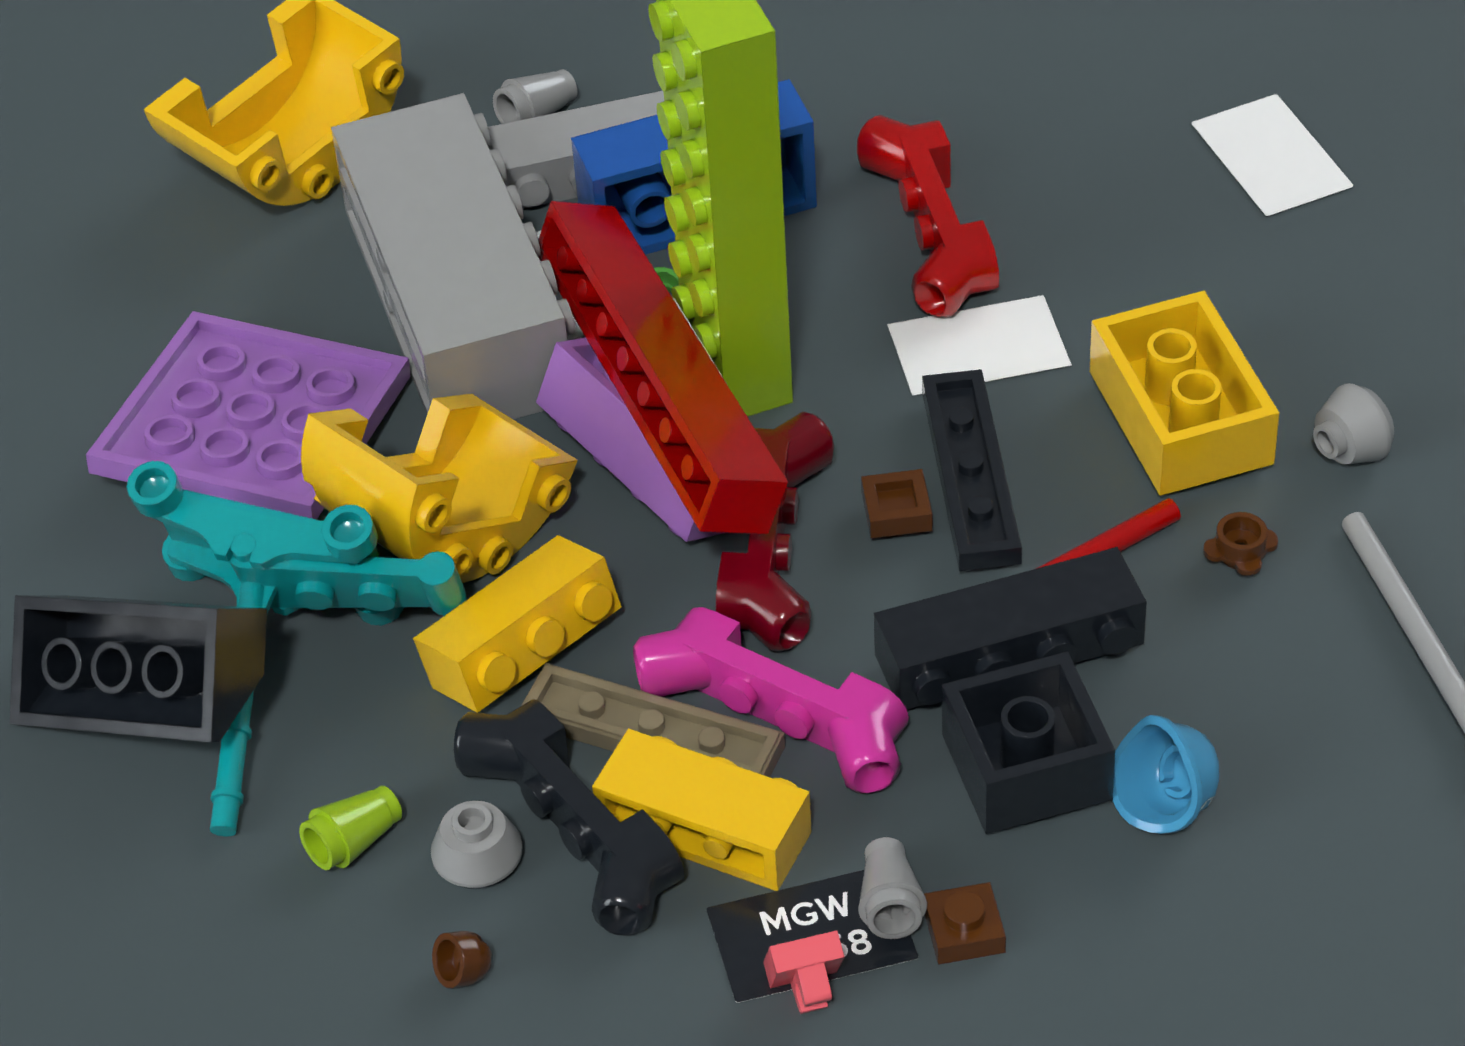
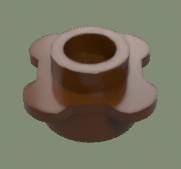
M1234 512L1224 516L1219 521L1216 537L1204 543L1203 552L1210 561H1223L1225 565L1236 569L1242 575H1254L1260 572L1262 568L1261 560L1266 553L1277 549L1278 537L1275 532L1267 529L1264 521L1258 516L1247 512Z

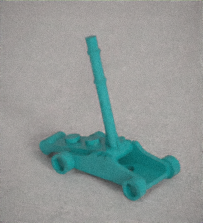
M162 461L143 463L134 469L128 477L126 487L136 509L147 517L163 522L169 534L163 543L162 555L174 577L182 581L193 582L207 576L220 581L234 592L238 607L267 608V613L272 608L274 613L288 615L300 608L314 610L355 608L358 616L364 622L370 625L382 626L398 618L404 607H431L437 614L445 616L467 600L466 591L451 556L444 552H431L422 559L380 557L376 549L378 534L373 520L364 508L357 505L337 507L328 513L324 521L184 490L173 468ZM254 690L221 739L215 790L211 792L210 798L213 803L210 832L218 836H233L237 831L239 807L244 802V794L241 791L247 743L252 737L250 719Z

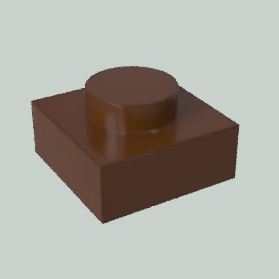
M923 469L861 476V493L870 538L932 531V510Z
M990 882L924 893L927 900L925 918L938 965L1006 953V935Z

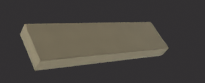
M545 663L522 703L524 705L532 699L540 701L563 724L566 738L613 752L629 728L652 737L662 736L668 738L678 746L710 757L726 758L738 767L770 777L785 749V732Z

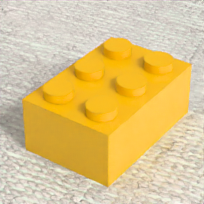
M1205 290L1092 320L1089 372L1159 496L1274 464L1279 411Z

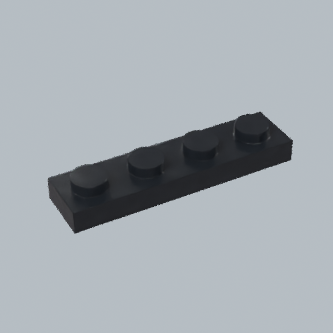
M982 369L922 376V395L959 571L1022 564V545Z

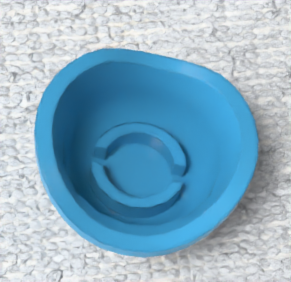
M1146 716L1132 728L1115 751L1113 802L1121 817L1140 830L1159 834L1181 831L1192 824L1199 812L1206 809L1215 797L1219 783V761L1215 748L1205 734L1188 725L1172 722L1163 716Z

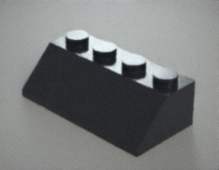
M15 595L9 724L202 742H220L264 675L267 608L69 595Z

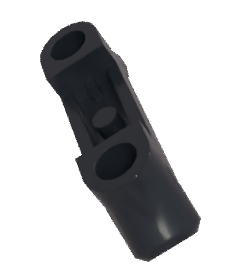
M532 699L507 715L468 712L459 719L454 736V758L456 767L463 776L514 780L520 786L522 795L532 812L539 818L547 815L559 828V834L568 851L578 860L585 857L599 872L591 910L595 921L606 931L616 935L629 936L646 930L651 924L656 896L684 878V868L679 854L663 830L643 809L621 823L570 769L565 727L540 701Z

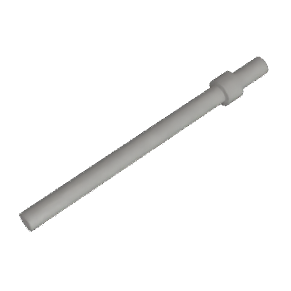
M1361 512L1349 514L1342 521L1343 530L1465 733V681L1365 515Z

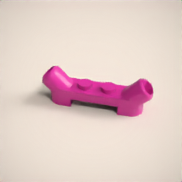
M703 607L691 609L674 630L639 637L633 646L634 663L641 691L658 696H666L696 689L722 701L726 706L738 713H749L779 727L785 734L793 738H804L835 753L846 787L857 793L881 791L887 788L899 774L901 763L894 741L907 726L909 716L902 701L892 691L876 682L851 672L839 689L831 687L742 647L740 622Z

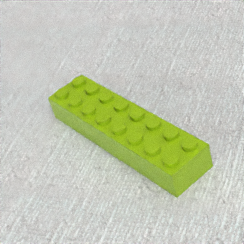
M656 0V2L649 4L648 12L653 32L660 43V52L653 54L652 61L656 79L664 93V101L657 103L656 109L661 130L668 143V149L661 151L660 158L664 175L671 186L672 196L665 197L664 199L667 219L675 233V241L668 243V253L673 270L679 281V285L671 289L672 297L676 299L748 417L793 403L775 29L756 0Z

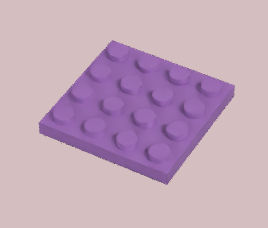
M192 311L86 453L88 472L128 482V477L133 470L141 464L150 461H162L173 468L184 490L317 520L324 508L313 499L316 493L313 486L304 480L301 466L302 439L308 414L353 409L368 419L362 442L367 444L411 376L409 358Z

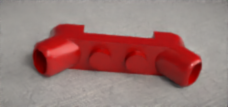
M883 115L869 119L863 125L857 139V157L860 166L899 181V193L903 209L906 213L913 211L915 215L914 228L919 248L922 251L929 249L931 253L913 275L911 286L915 302L921 310L930 315L951 317L970 294L996 290L999 287L998 261L991 237L983 220L960 224L945 189L951 187V145L940 121L935 120L910 126Z

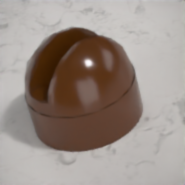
M447 932L437 937L432 951V963L436 977L444 987L470 986L482 980L491 968L492 952L489 946L475 932Z

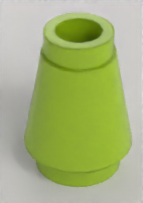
M381 785L374 790H368L314 808L309 813V819L300 825L299 834L301 842L311 860L321 869L329 870L334 866L346 868L390 829L394 823L401 820V805L395 794L388 787Z

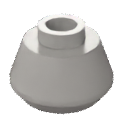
M1347 383L1336 388L1316 414L1313 438L1317 448L1325 457L1333 459L1340 464L1377 462L1385 458L1390 451L1394 439V424L1388 408L1376 393L1366 387Z
M476 800L463 802L451 808L444 815L431 844L432 863L438 874L454 885L467 888L487 887L503 880L517 867L522 856V840L514 824L493 804Z

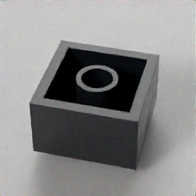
M1068 651L942 684V735L986 834L1113 800L1115 748Z

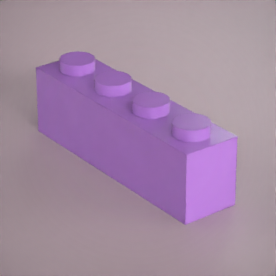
M586 337L556 342L536 403L556 421V424L562 430L568 432L588 450L597 463L606 467L630 489L631 494L636 499L644 502L657 514L675 535L688 542L728 533L699 531Z

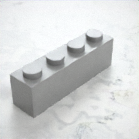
M663 91L490 126L488 130L491 146L488 147L489 150L499 149L507 174V182L504 183L506 186H516L523 209L550 204L551 201L560 202L577 198L571 138L657 115L656 106L657 103L664 101Z

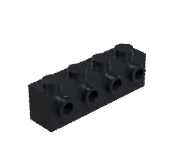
M1118 547L875 612V657L890 690L902 701L906 709L922 705H934L942 702V684L1067 651L1073 663L1106 654L1122 653L1131 647L1144 644L1147 601Z

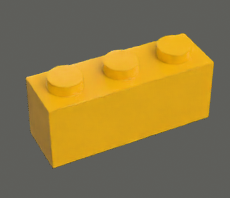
M557 535L419 633L413 640L432 688L478 713L622 608L605 557Z
M629 728L592 785L593 794L620 823L643 809L671 840L679 857L774 891L780 889L812 832L810 791L799 788L786 779L770 778L738 767L726 758L710 757L678 746L668 738L662 736L652 737Z

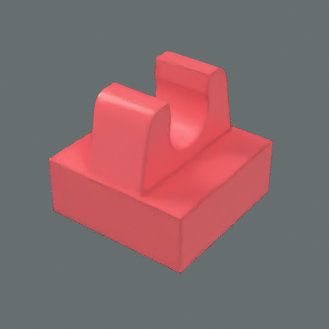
M836 930L770 946L763 963L770 989L791 984L800 1014L828 1008L827 1001L832 1000V993L827 975L837 973L845 956L838 931Z

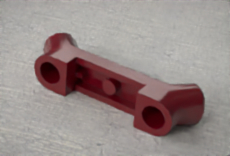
M807 412L799 413L775 429L755 428L788 481L787 495L784 504L777 510L769 534L750 533L747 553L722 552L717 580L716 612L740 622V629L749 630L767 648L774 652L789 650L804 640L809 631L811 621L809 602L778 575L779 571L789 572L792 536L791 534H784L785 524L796 525L798 488H794V486L832 463L834 442L829 427L818 416Z

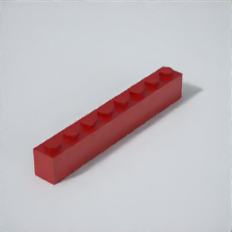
M551 201L538 239L540 246V256L538 257L540 261H550L560 295L563 299H567L573 317L699 531L769 534L777 510L785 502L788 481L615 206Z

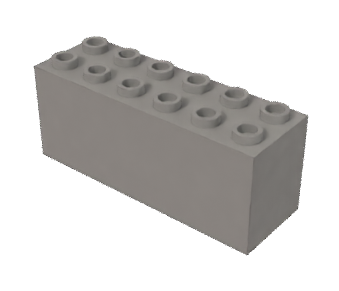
M461 93L331 127L345 211L403 357L409 358L410 374L426 415L433 398L471 393L512 419L544 411L536 403L556 342L567 341V335L575 334L574 318L567 299L557 301L555 297L558 294V288L550 261L544 260L540 262L538 256H540V246L532 222L523 224L521 221L524 215L516 186H506L504 183L507 182V174L499 149L489 150L488 146H491V140L483 113L473 114L465 94Z

